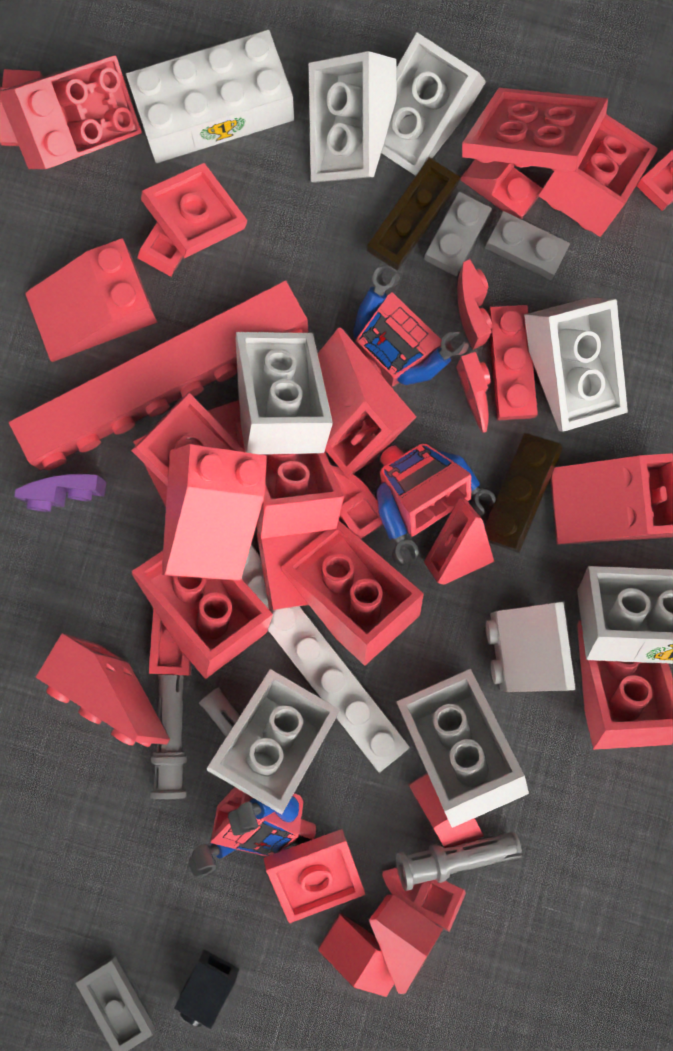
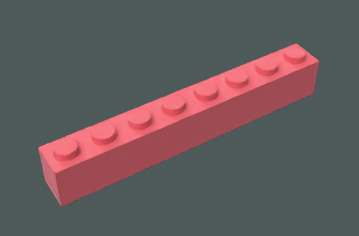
M284 281L8 423L31 465L39 470L55 469L66 462L65 457L77 451L87 452L96 448L101 443L100 439L112 433L118 435L129 431L135 426V421L147 415L154 417L164 413L169 409L170 403L184 397L188 393L195 397L204 390L203 386L215 380L222 382L233 377L238 372L236 332L308 333V319L287 281Z

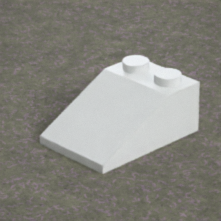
M416 33L396 68V103L381 153L416 176L428 158L435 156L466 116L486 83L481 74L424 36Z
M367 51L309 63L311 182L374 177L396 103V59Z
M586 298L524 314L529 353L559 431H568L628 413L616 299Z
M236 332L240 420L245 452L259 455L324 453L333 421L313 333Z
M563 602L490 613L491 620L486 621V635L488 643L494 644L496 660H491V674L494 684H499L500 691L575 690Z
M270 669L208 765L207 771L282 815L339 714L340 709Z

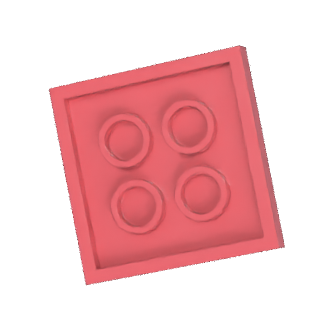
M498 88L462 143V157L476 159L482 163L496 161L513 163L517 167L537 166L551 168L556 172L577 171L607 113L608 98Z

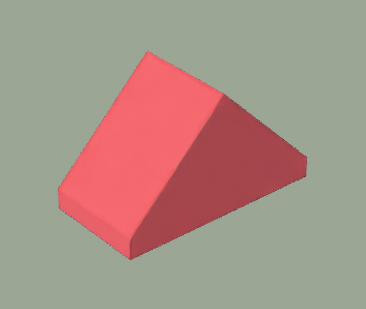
M459 498L424 560L425 565L437 583L443 585L494 562L482 518L469 502L463 498Z
M428 773L408 784L444 848L476 841L484 836L475 818L453 828L451 827Z
M394 894L386 895L370 917L369 922L398 994H405L443 929Z
M340 913L318 947V951L352 987L387 997L394 982L376 937Z

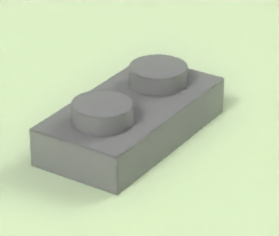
M459 192L428 248L424 260L457 277L492 208Z
M503 211L485 249L552 280L570 243Z
M116 956L108 959L76 981L80 993L112 1051H128L153 1035L155 1027Z

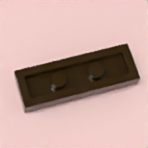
M429 157L368 243L367 252L398 271L457 187L460 176Z
M524 433L485 525L489 543L517 553L520 552L563 448L560 443Z

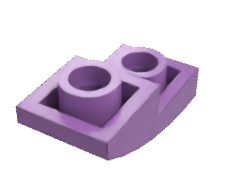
M89 474L53 476L17 488L14 497L27 503V509L51 512V506H65L67 492L68 498L80 501H91L92 495L104 497L106 481L98 475Z

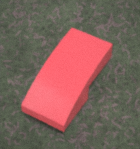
M471 259L463 262L459 273L457 295L462 326L472 350L486 344L492 332V322L487 311L484 308H479L483 304L488 292L487 279L482 270H476Z

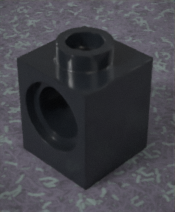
M204 949L180 993L174 1009L181 1012V1017L187 1023L196 1027L204 1025L211 1029L236 982L239 968Z

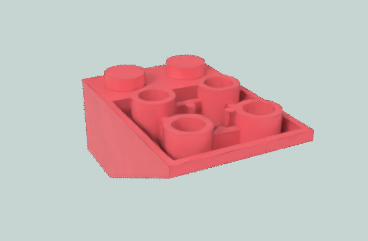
M116 55L0 91V100L28 169H48L142 133Z
M338 328L317 354L333 421L325 451L348 477L373 462L416 416L344 330Z
M673 453L639 455L554 468L550 479L557 545L673 537Z
M63 633L60 635L36 676L37 679L49 686L46 692L61 702L68 703L71 700L79 705L78 713L89 721L96 724H101L102 721L113 727L111 735L125 744L133 746L135 742H138L146 747H150L152 743L167 745L170 738L130 664L97 643Z

